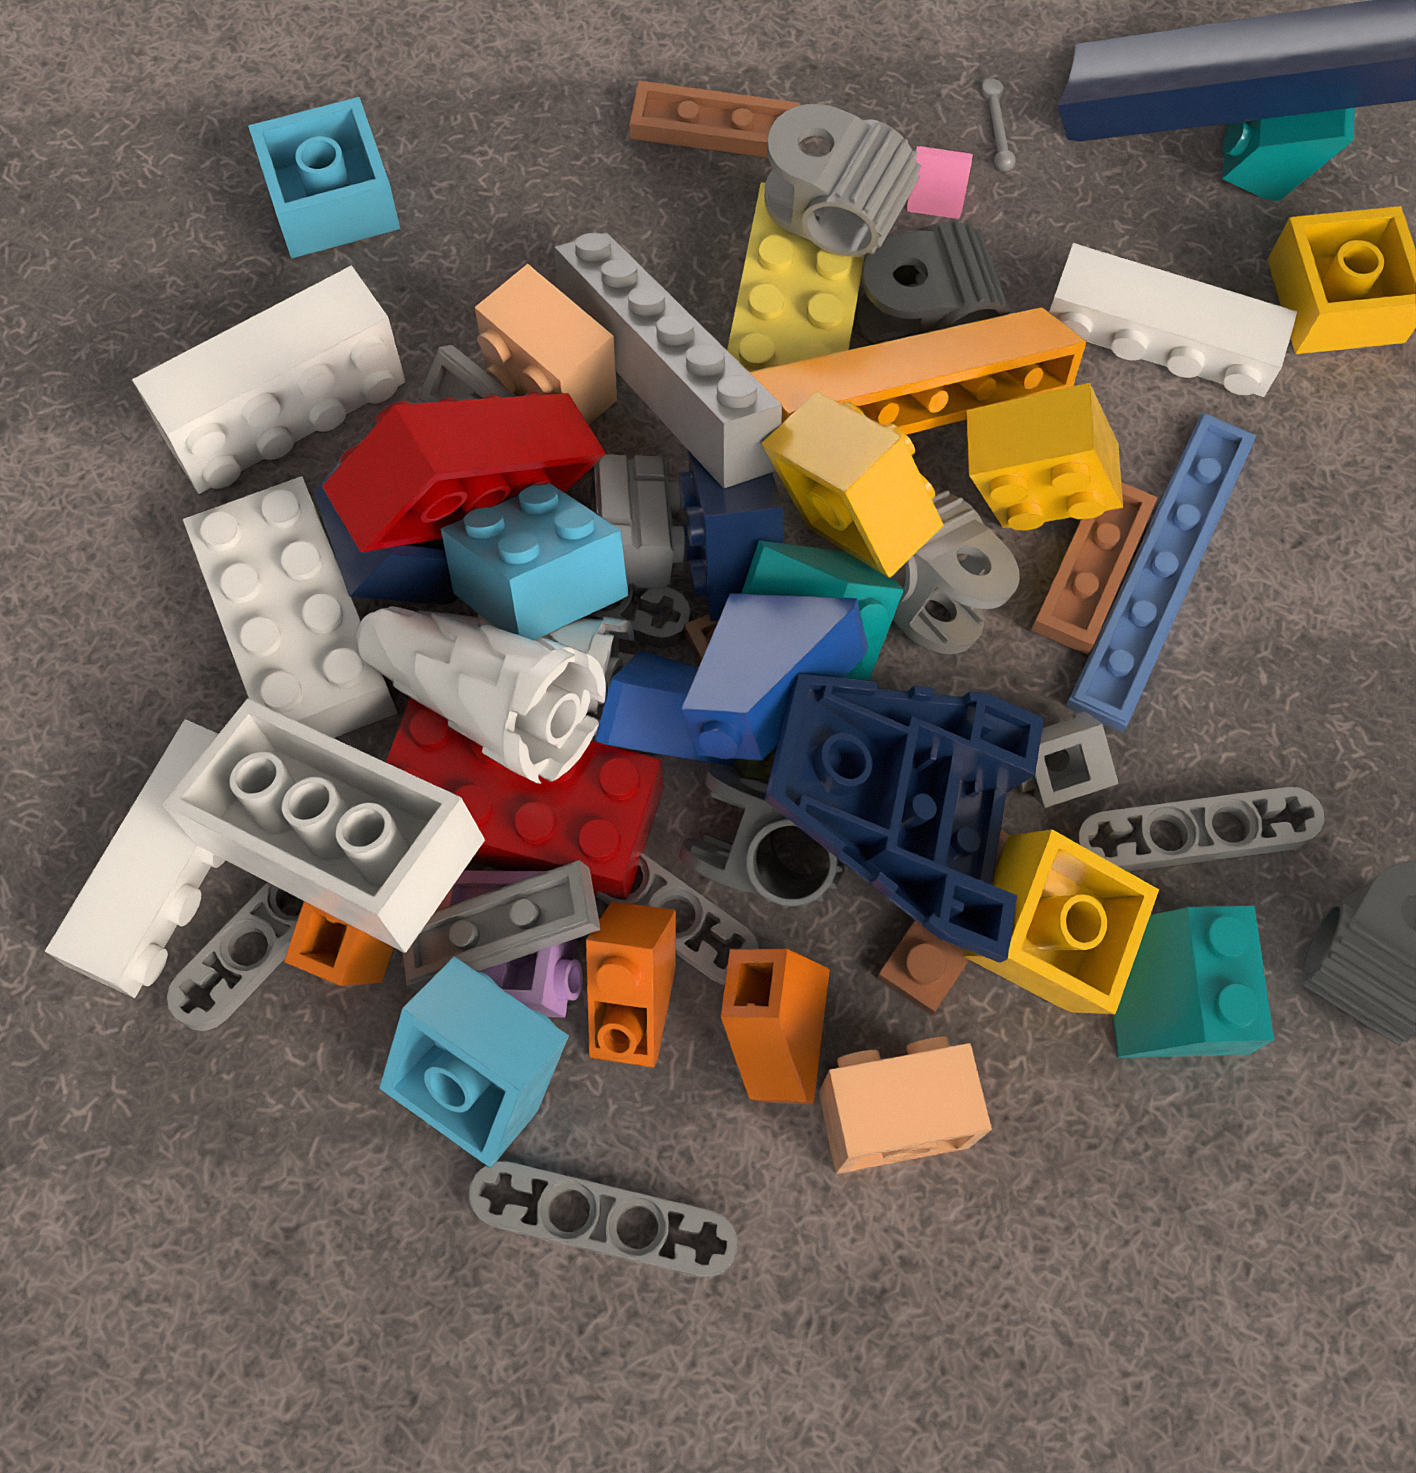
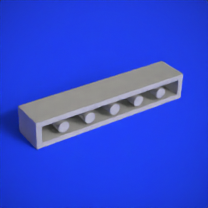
M587 233L579 236L574 242L555 246L557 288L614 336L615 371L723 488H727L775 472L776 470L761 443L781 425L782 404L608 233Z

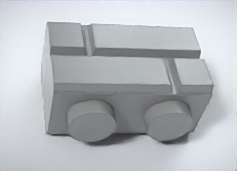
M605 454L593 466L590 493L591 511L621 530L627 586L630 583H634L636 588H665L670 583L672 563H682L684 557L683 526H672V518H678L680 510L679 482L668 481L667 463L664 461L663 456L635 455L632 460H628L626 455Z

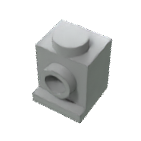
M1083 711L1073 714L1072 719L1042 728L1036 774L1018 786L1020 792L1023 793L1031 790L1033 797L1046 808L1119 784L1103 724ZM1063 750V757L1057 765L1046 766L1045 755Z

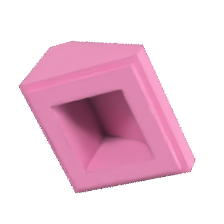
M917 146L916 162L921 164L922 167L918 172L920 178L908 197L907 212L959 219L962 214L973 154Z

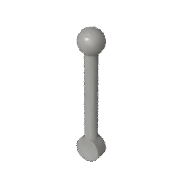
M987 79L982 84L981 93L984 98L988 99L998 152L994 158V165L997 170L1008 172L1014 167L1016 158L1008 150L999 102L1003 92V85L996 79Z

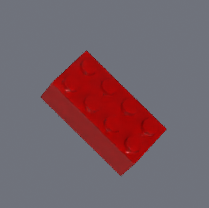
M531 392L524 396L503 398L495 394L482 399L460 401L450 397L438 402L411 404L409 401H399L383 409L375 418L376 426L361 443L351 447L342 454L339 459L340 466L322 485V488L360 552H367L443 539L441 528L464 519L466 514L475 509L490 508L519 496L523 489L533 485L550 483L566 493L606 453L569 393L541 395L539 392Z
M409 699L386 763L462 798L485 839L471 859L472 862L503 871H550L580 860L590 868L595 896H598L597 892H601L616 899H628L639 869L641 852L644 853L664 789L661 759L591 741L580 759L570 770L553 782L538 775V779L542 783L540 784L511 771L482 753L483 746L449 727L448 719L414 699Z

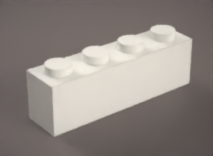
M1075 243L1072 244L1049 311L1050 314L1085 341L1111 349L1115 355L1122 359L1147 360L1168 367L1173 374L1180 377L1192 378L1198 376L1224 384L1225 388L1234 394H1256L1262 397L1266 395L1282 368L1297 311Z
M184 719L46 948L45 952L66 967L133 998L137 996L142 985L150 986L156 981L166 964L168 953L164 947L177 925L185 926L195 915L201 901V891L198 888L210 867L218 868L225 861L217 855L197 846L162 806L163 802L217 737L218 733Z

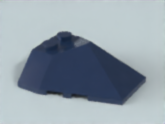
M798 674L789 693L765 801L936 937L1001 963L1008 959L1017 895L992 885L1006 794L1036 774L1044 718L988 693L969 691L964 696L934 694L932 687L913 686L908 691L878 688L875 681Z

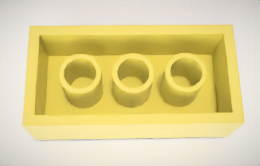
M763 182L760 184L727 351L748 372L849 350L865 254L860 258L858 256H841L830 253L818 247L811 240L780 227L767 212L764 201L765 183Z

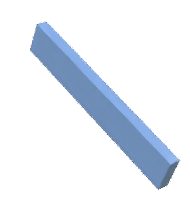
M1201 413L1068 699L1066 707L1079 713L1085 711L1099 722L1124 732L1257 435L1206 413Z

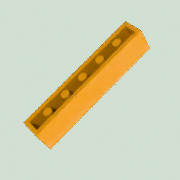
M1043 307L749 373L782 404L781 424L817 391L840 404L844 401H849L856 405L867 418L882 426H885L887 423L894 424L908 435L967 420L968 409L1074 386L1087 341Z

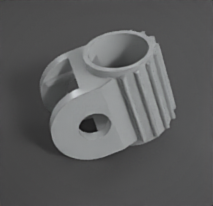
M805 104L794 107L784 112L775 120L768 134L767 155L773 169L765 183L764 201L767 212L780 227L811 240L825 251L836 255L858 256L860 258L866 253L873 255L877 247L880 248L920 178L918 172L922 166L916 162L918 153L912 150L907 139H904L895 129L880 121L862 120L856 115L825 104ZM810 136L823 137L831 143L830 152L826 155L804 153L798 145L803 139Z
M934 489L935 497L932 501L944 526L891 576L904 589L893 621L910 639L920 646L941 654H958L971 648L982 634L985 620L982 609H993L1005 604L1019 585L1020 573L1018 564L1011 551L990 528L983 524L980 516L970 504L964 501L962 497L951 495L949 490L938 494ZM957 554L968 555L965 560L958 561ZM929 600L939 602L949 611L951 621L942 622L936 620L926 611L924 606Z

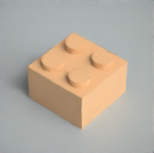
M526 264L475 306L480 334L477 340L483 350L486 366L484 371L515 396H524L531 392H539L541 395L569 393L588 425L617 401L614 336L529 264Z
M934 1037L907 1045L908 1055L881 1060L879 1050H866L838 1058L839 1068L829 1070L818 1092L835 1173L840 1174L968 1149L990 1132L992 1128L971 1043L950 1047L948 1037Z

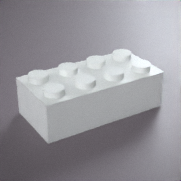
M352 265L132 379L163 439L198 494L209 488L220 489L229 486L238 479L241 471L263 459L274 460L284 456L292 449L296 441L317 430L325 432L336 428L343 422L346 414L367 403L378 404L386 401L396 392L398 386L406 383L389 318Z
M302 476L183 519L250 700L332 738L398 713L383 675L360 657L356 633L361 620L352 598L348 595L340 568Z
M246 699L162 804L197 846L404 953L410 948L485 841L461 797L250 699Z

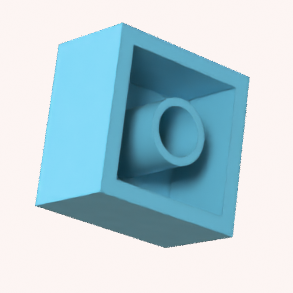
M360 97L248 126L291 259L400 229L390 183Z
M550 483L527 487L519 493V496L490 508L475 509L466 514L464 519L441 528L453 593L496 628L536 640L629 596L621 530Z
M454 956L402 1008L379 1089L491 1168L539 1110L569 1035L557 1028L547 1016L538 1011L531 1010L502 990L488 975L475 971Z

